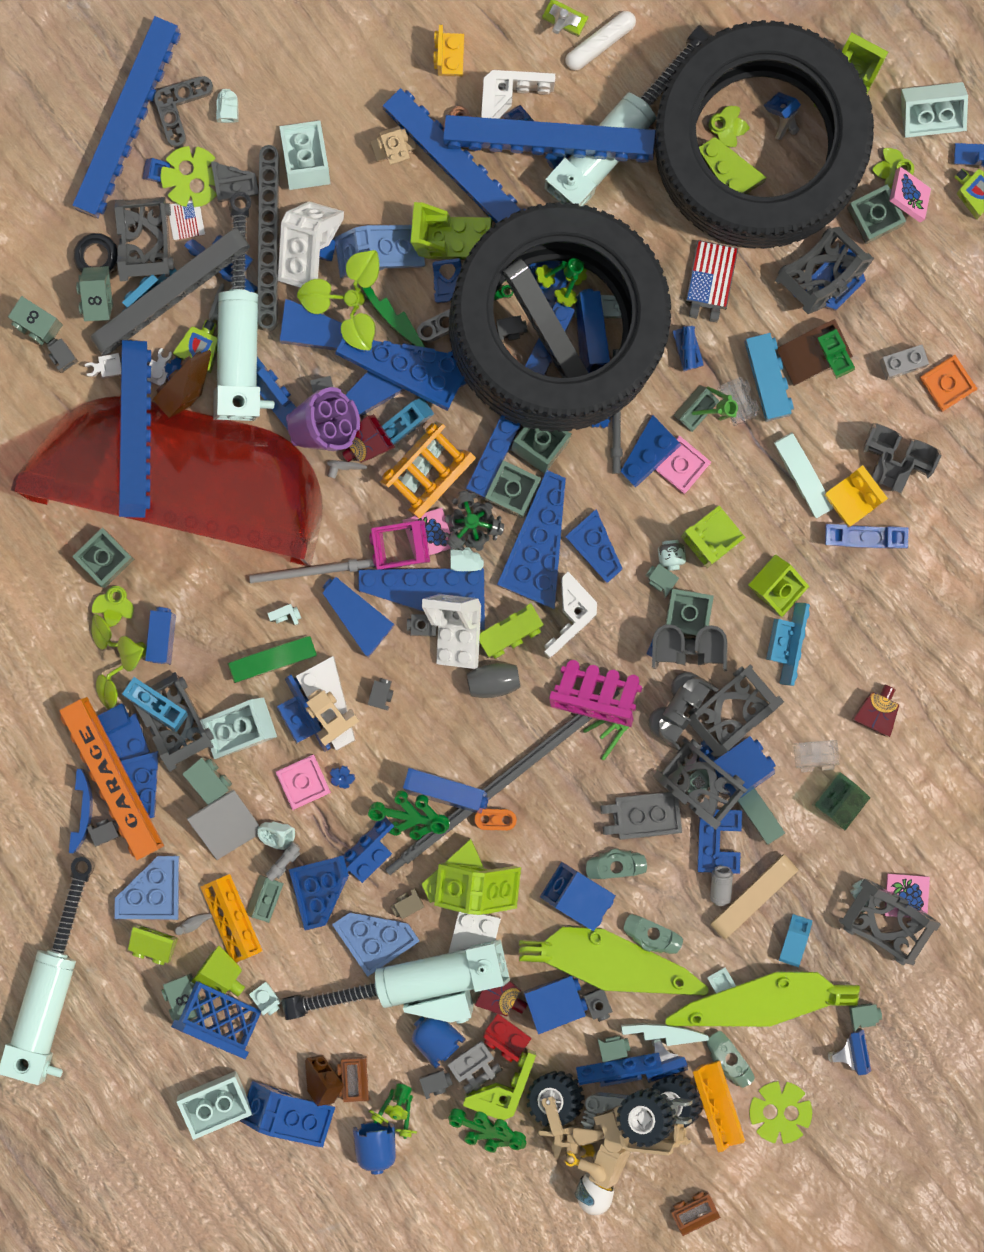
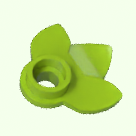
M737 106L725 107L721 114L713 115L708 123L710 131L717 134L718 139L728 147H736V137L745 134L750 129L744 120L738 118L740 107ZM720 121L722 127L717 128L715 122Z
M884 148L883 155L885 161L878 163L872 169L877 177L886 179L885 185L888 184L890 189H892L896 169L904 166L907 168V172L912 175L914 173L913 163L908 159H904L902 153L893 148Z
M112 586L107 590L106 594L99 595L92 605V613H104L106 623L109 627H113L119 623L122 616L131 619L134 607L127 599V593L124 588ZM118 592L120 594L119 600H114V593Z

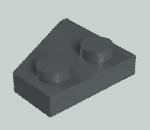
M215 161L211 162L218 202L229 201L237 192H245L249 197L259 195L255 173L246 170L242 171L232 166H225Z

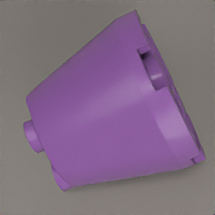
M335 387L318 390L286 417L292 444L302 448L328 451L346 449L353 444L352 441L355 438L356 432L360 429L359 412L354 401L349 400L341 392V389Z

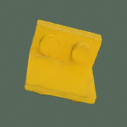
M439 25V31L434 32L435 49H438V51H434V69H438V76L463 77L464 34L444 33L443 25Z
M863 465L824 494L847 527H851L888 499Z

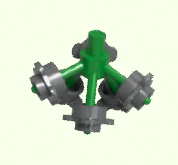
M468 491L459 492L457 498L452 500V503L457 504L459 509H455L454 513L445 516V522L450 526L451 532L450 534L447 532L444 534L448 538L446 542L455 550L459 548L463 551L465 548L462 545L465 543L467 547H473L477 551H481L484 549V544L489 541V535H492V539L496 541L497 536H501L504 531V523H501V516L494 519L492 515L493 505L490 502L485 504L477 502L474 504L473 499L476 498V493H469ZM471 506H473V509H474L473 514L471 513V510H470V507H471ZM460 509H465V510H466V513H467V516H466V517H465L464 514H462V511H461ZM478 526L486 527L487 534H484L483 531L478 530L476 528ZM471 529L472 531L468 534V539L465 540L463 537L464 533Z

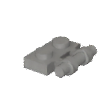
M293 842L266 873L267 877L271 881H274L276 877L279 879L287 870L285 868L290 861L293 863L301 854L299 852L301 847Z
M480 1041L447 1064L459 1083L467 1078L469 1083L463 1087L467 1094L473 1090L477 1091L481 1088L480 1085L489 1079L493 1080L497 1077L496 1074L502 1071L498 1063L493 1067L489 1066L488 1062L493 1060L494 1057L483 1041ZM482 1067L485 1072L475 1079L472 1074Z

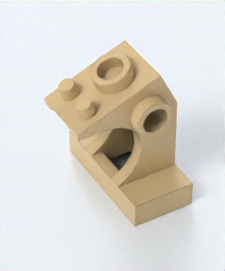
M399 126L379 132L380 137L371 141L377 163L388 159L390 165L410 159L408 152L417 150L415 142L406 133L405 129H400Z
M319 689L308 696L309 701L306 702L308 704L306 710L312 718L317 717L324 726L317 733L324 746L359 722L352 709L343 715L334 705L337 700L330 691L327 693L325 690ZM332 708L337 716L327 723L321 714Z

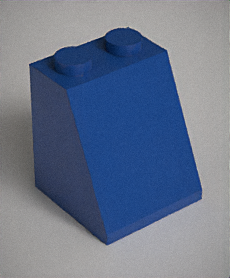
M561 862L540 895V898L594 931L601 924L607 909L613 905L616 895L564 862Z
M568 975L524 991L538 1034L586 1016L584 1011L588 1010L585 999H580L577 992L581 990L577 978L573 979L572 975Z

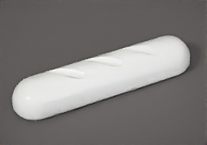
M629 11L619 13L566 55L565 63L567 67L574 71L582 69L631 31L636 24L634 14Z

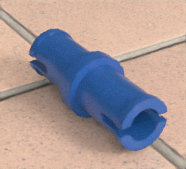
M695 326L682 327L683 345L681 350H683V369H696L695 350H697V345H695Z

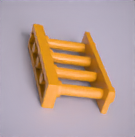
M437 421L431 423L426 428V433L392 469H388L383 474V479L380 481L382 485L388 488L393 485L411 503L408 511L419 519L476 459L469 451L463 450L459 452L441 433L446 426ZM434 439L453 457V462L449 466L445 467L426 448ZM420 454L439 472V477L434 482H431L412 463ZM406 469L425 487V492L420 497H416L398 479Z

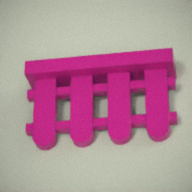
M570 660L566 667L562 666L561 673L564 674L560 686L555 685L554 691H551L549 697L552 708L628 727L632 726L634 720L632 711L636 709V705L633 702L636 693L642 691L637 675L628 676L625 682L619 680L620 676L616 670H610L605 677L599 675L600 671L596 665H590L586 672L580 671L579 663L576 660ZM577 677L584 678L580 691L573 689ZM597 682L604 683L600 696L593 694ZM617 687L624 688L620 701L613 699Z

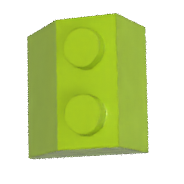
M776 554L748 584L752 591L781 617L809 588V585L792 565Z
M137 925L132 929L128 950L132 951V955L142 959L145 956L153 958L152 962L164 965L165 962L169 963L171 961L178 938Z

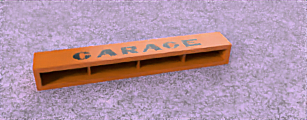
M88 697L82 698L59 710L63 724L71 732L72 742L78 746L82 761L87 763L90 769V777L97 783L101 798L107 802L111 817L119 825L120 835L126 839L129 845L128 850L136 860H139L164 847Z

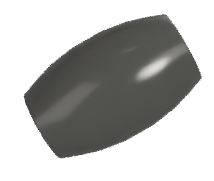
M489 664L467 673L471 697L495 698L510 694L520 688L517 665Z

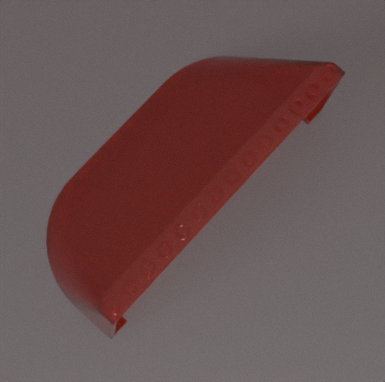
M121 396L104 397L89 401L76 407L60 419L16 474L11 491L27 501L48 505L49 500L119 516ZM151 402V410H147V413H151V426H147V430H151V440L146 442V446H151L150 459H146V462L150 463V475H146V479H150V492H146V496H150V509H146L145 518H124L291 557L290 563L311 567L321 527L323 503L316 474L300 450L279 434L261 427L231 420H213V416L184 410L169 418L155 402Z

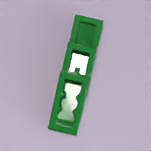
M371 286L368 288L362 287L364 294L374 309L398 335L413 346L425 347L404 311L397 315L387 297L379 301Z
M311 636L230 662L228 667L233 682L237 683L315 657L317 654Z

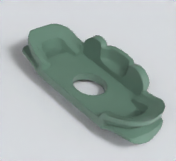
M617 848L600 853L598 857L590 858L586 864V873L590 879L635 876L647 871V861L644 855ZM615 861H619L623 865V869L619 873H614L610 869L611 864Z
M630 914L625 921V933L634 938L633 941L637 942L645 951L676 954L682 947L683 938L663 926ZM650 928L658 929L660 933L658 939L651 940L648 937L647 932Z
M722 1031L711 1035L707 1041V1047L711 1052L710 1057L713 1062L720 1060L727 1080H731L736 1086L741 1088L750 1085L754 1081L755 1076L730 1039ZM729 1053H733L737 1057V1062L733 1066L728 1065L725 1060Z

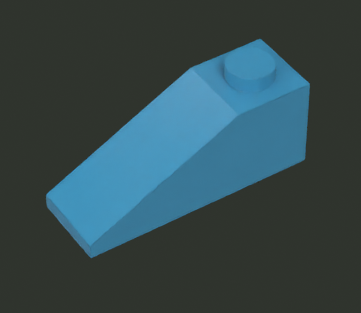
M419 398L409 403L382 427L392 443L396 444L431 418L434 412L423 398Z
M133 677L122 693L124 697L174 732L178 731L188 716L187 711L135 677Z

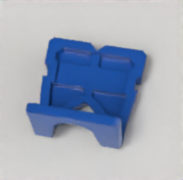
M459 258L433 262L436 303L451 301L456 281L461 271V260ZM452 264L455 267L454 275L449 280L440 273L442 265Z

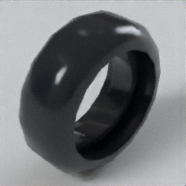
M91 233L83 236L74 248L73 260L76 268L82 273L83 268L91 267L84 259L85 252L90 246L98 244L104 246L108 252L106 263L100 267L109 266V274H111L117 266L118 248L110 237L102 233Z

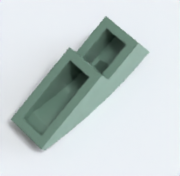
M755 788L737 801L767 845L785 834Z

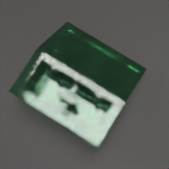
M836 772L812 806L845 831L871 797L841 772Z

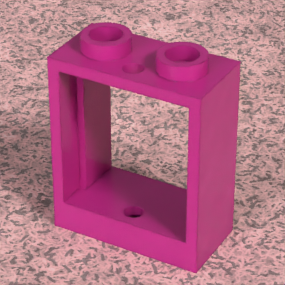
M413 521L371 528L372 533H370L369 537L371 545H374L373 563L374 566H377V570L430 562L425 521ZM412 528L416 559L387 563L383 533Z

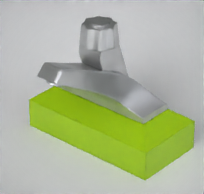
M550 0L542 19L554 24L552 32L556 34L564 29L579 37L588 20V16L556 0Z

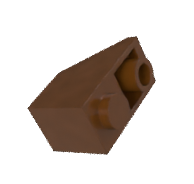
M323 1055L306 1058L305 1068L308 1093L317 1106L334 1104L344 1087Z

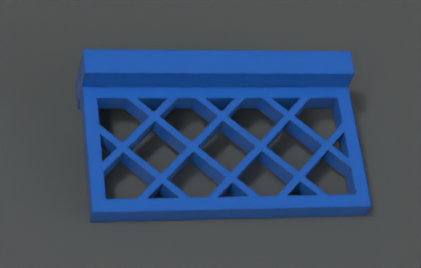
M196 981L179 1021L174 1020L171 1027L246 1060L249 1052L245 1049L259 1019L261 1010ZM202 988L205 990L206 998L198 1001L197 996ZM220 997L222 1005L214 1009L212 1000ZM208 1003L210 1011L202 1015L200 1006ZM236 1004L237 1012L230 1016L228 1007ZM196 1009L198 1018L192 1021L187 1020L190 1012ZM224 1010L225 1019L218 1022L216 1013ZM252 1011L253 1015L250 1021L245 1022L243 1014ZM211 1016L213 1025L206 1028L204 1020ZM239 1017L241 1025L233 1029L232 1020ZM227 1023L229 1032L221 1035L219 1027ZM242 1030L243 1038L238 1043L235 1034Z

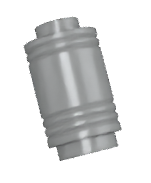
M717 866L712 871L710 900L717 906H725L731 902L733 872L727 866Z

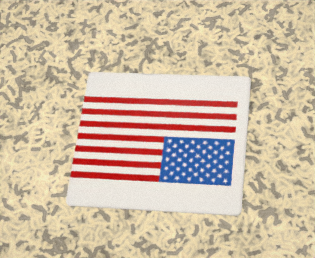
M188 201L187 207L177 203L170 204L171 216L169 218L174 240L205 235L200 207H194L193 201Z

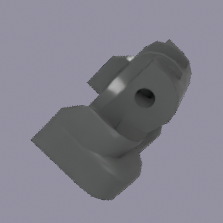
M873 423L863 447L864 453L868 451L879 455L871 475L878 486L883 484L890 487L892 492L897 491L902 494L912 469L922 473L927 478L934 473L942 456L939 449L925 442L911 439L906 450V456L900 463L893 460V455L902 435L886 426Z
M671 624L663 625L654 633L652 668L657 669L659 662H673L686 666L688 654L698 655V666L707 663L723 664V670L727 671V636L718 626L710 625L700 629L696 638H685L681 629Z
M683 672L678 674L671 684L673 698L669 705L655 709L650 714L648 719L650 731L656 737L679 751L680 746L676 741L691 722L688 717L683 715L689 705L699 710L702 701L710 689L718 692L719 689L694 673Z

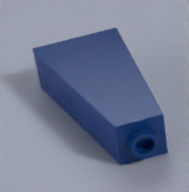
M585 289L576 297L579 357L588 373H591L607 364L610 358L600 291Z
M285 299L280 342L281 344L336 351L343 338L341 334L342 323L323 314H313L307 311L304 306Z
M367 371L346 396L349 400L354 401L359 417L404 392L405 389Z
M337 577L333 580L330 578L322 587L325 589L323 592L324 596L363 653L370 657L395 624Z
M411 768L408 769L403 789L409 795L415 797L425 795L430 801L480 814L483 809L487 808L489 797H486L487 793L484 790Z

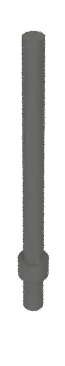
M619 349L613 350V357L618 353ZM621 410L612 416V448L610 449L612 474H621V458L623 457V449L621 448Z

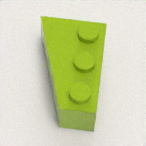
M716 137L699 147L700 153L711 172L721 182L738 192L748 194L762 185L767 178Z
M530 603L522 610L513 613L503 621L481 632L479 642L488 658L493 656L496 659L505 654L504 649L509 646L514 649L523 643L522 639L528 635L530 638H533L540 634V629L544 624Z
M472 839L466 842L445 862L447 864L484 868ZM438 869L422 883L430 903L435 901Z

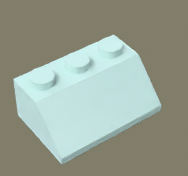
M964 83L901 89V111L905 138L967 131L968 93Z
M236 1071L178 1095L176 1101L193 1140L252 1115L245 1090Z

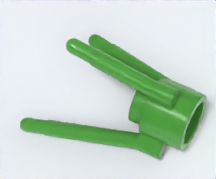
M707 386L706 388L711 393L723 398V400L717 404L716 409L692 411V415L718 413L721 415L718 418L721 421L730 417H736L738 405L736 401L732 400L731 395H726Z
M599 720L585 728L583 732L586 733L606 721ZM610 722L611 726L600 735V739H603L613 729L617 731L620 729L601 757L602 760H605L623 733L629 728L628 726Z

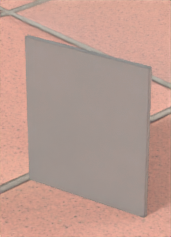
M232 790L187 818L216 860L258 835L259 824L235 790Z

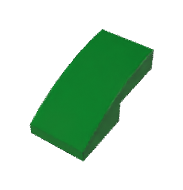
M837 329L817 338L836 379L855 370V366L846 351V346Z

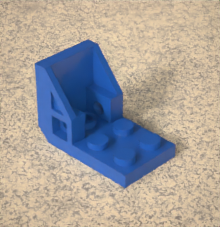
M252 1081L247 1095L252 1115L241 1119L240 1122L259 1133L271 1137L323 1148L335 1110L333 1105L317 1106L312 1100L295 1097L283 1090Z

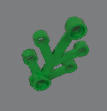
M397 791L394 801L401 805L406 812L385 808L381 802L371 804L368 811L369 818L374 821H381L385 816L405 820L401 823L397 821L392 822L394 827L389 832L397 836L402 831L411 828L409 835L414 840H419L423 835L430 832L443 834L450 826V821L446 816L436 814L428 805L429 799L427 796L419 795L415 802V806L418 809H422L427 815L423 816L407 800L408 794L405 791ZM419 823H420V824H425V826H423V827L415 826V825H417V824H419Z
M454 1108L450 1111L448 1120L451 1126L459 1128L463 1125L479 1131L466 1133L464 1141L467 1144L475 1145L477 1140L487 1139L484 1149L491 1153L496 1152L497 1147L509 1146L513 1150H520L526 1147V1136L521 1132L512 1131L504 1120L497 1119L493 1125L487 1118L488 1116L483 1112H476L473 1121L466 1119L467 1114L463 1110Z

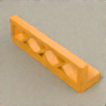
M228 874L200 886L229 956L237 963L262 952L231 875ZM211 886L215 891V897L211 895V892L209 890V887ZM219 907L223 910V917L219 914ZM227 927L230 928L232 936L228 935ZM235 946L238 947L241 953L240 957L235 952Z
M720 1060L700 1065L693 1071V1075L719 1153L725 1151L729 1146L744 1143L745 1138Z

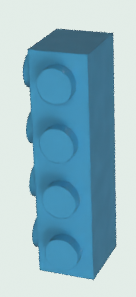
M771 333L746 339L744 343L765 422L790 416L794 406L791 397H787L788 383L786 377L782 378L780 371L783 369L781 358L776 356L775 350L778 349L775 337L772 338Z

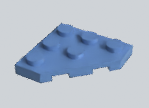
M157 856L115 897V919L178 920L179 856Z
M350 912L332 924L367 977L373 974L376 969L383 967L420 941L408 923Z

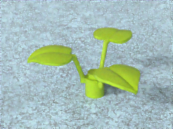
M376 250L360 252L348 259L346 273L350 279L355 280L353 283L355 290H349L345 295H330L331 285L329 282L323 279H313L303 284L297 293V298L304 308L313 314H322L330 307V299H344L346 305L354 307L350 314L351 319H347L341 324V334L348 344L360 350H371L375 335V324L373 319L367 314L359 313L354 316L356 311L359 310V306L365 301V296L358 287V284L363 288H368L377 280L380 266L378 252Z
M94 614L91 625L93 641L102 650L106 649L107 645L118 647L122 663L121 666L108 673L106 677L101 674L96 680L98 697L102 704L110 710L116 705L118 698L117 689L113 681L110 680L111 677L122 669L133 671L139 660L146 658L147 647L143 642L134 643L127 636L120 637L118 643L111 642L112 633L108 624L98 614Z

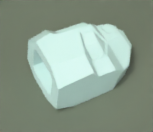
M222 89L217 97V122H238V98L230 89Z
M464 547L463 551L459 548L456 550L451 548V570L477 571L483 568L484 559L477 552H473L469 547Z
M274 821L272 823L264 822L258 827V837L264 844L270 847L285 850L294 841L295 828L288 824Z

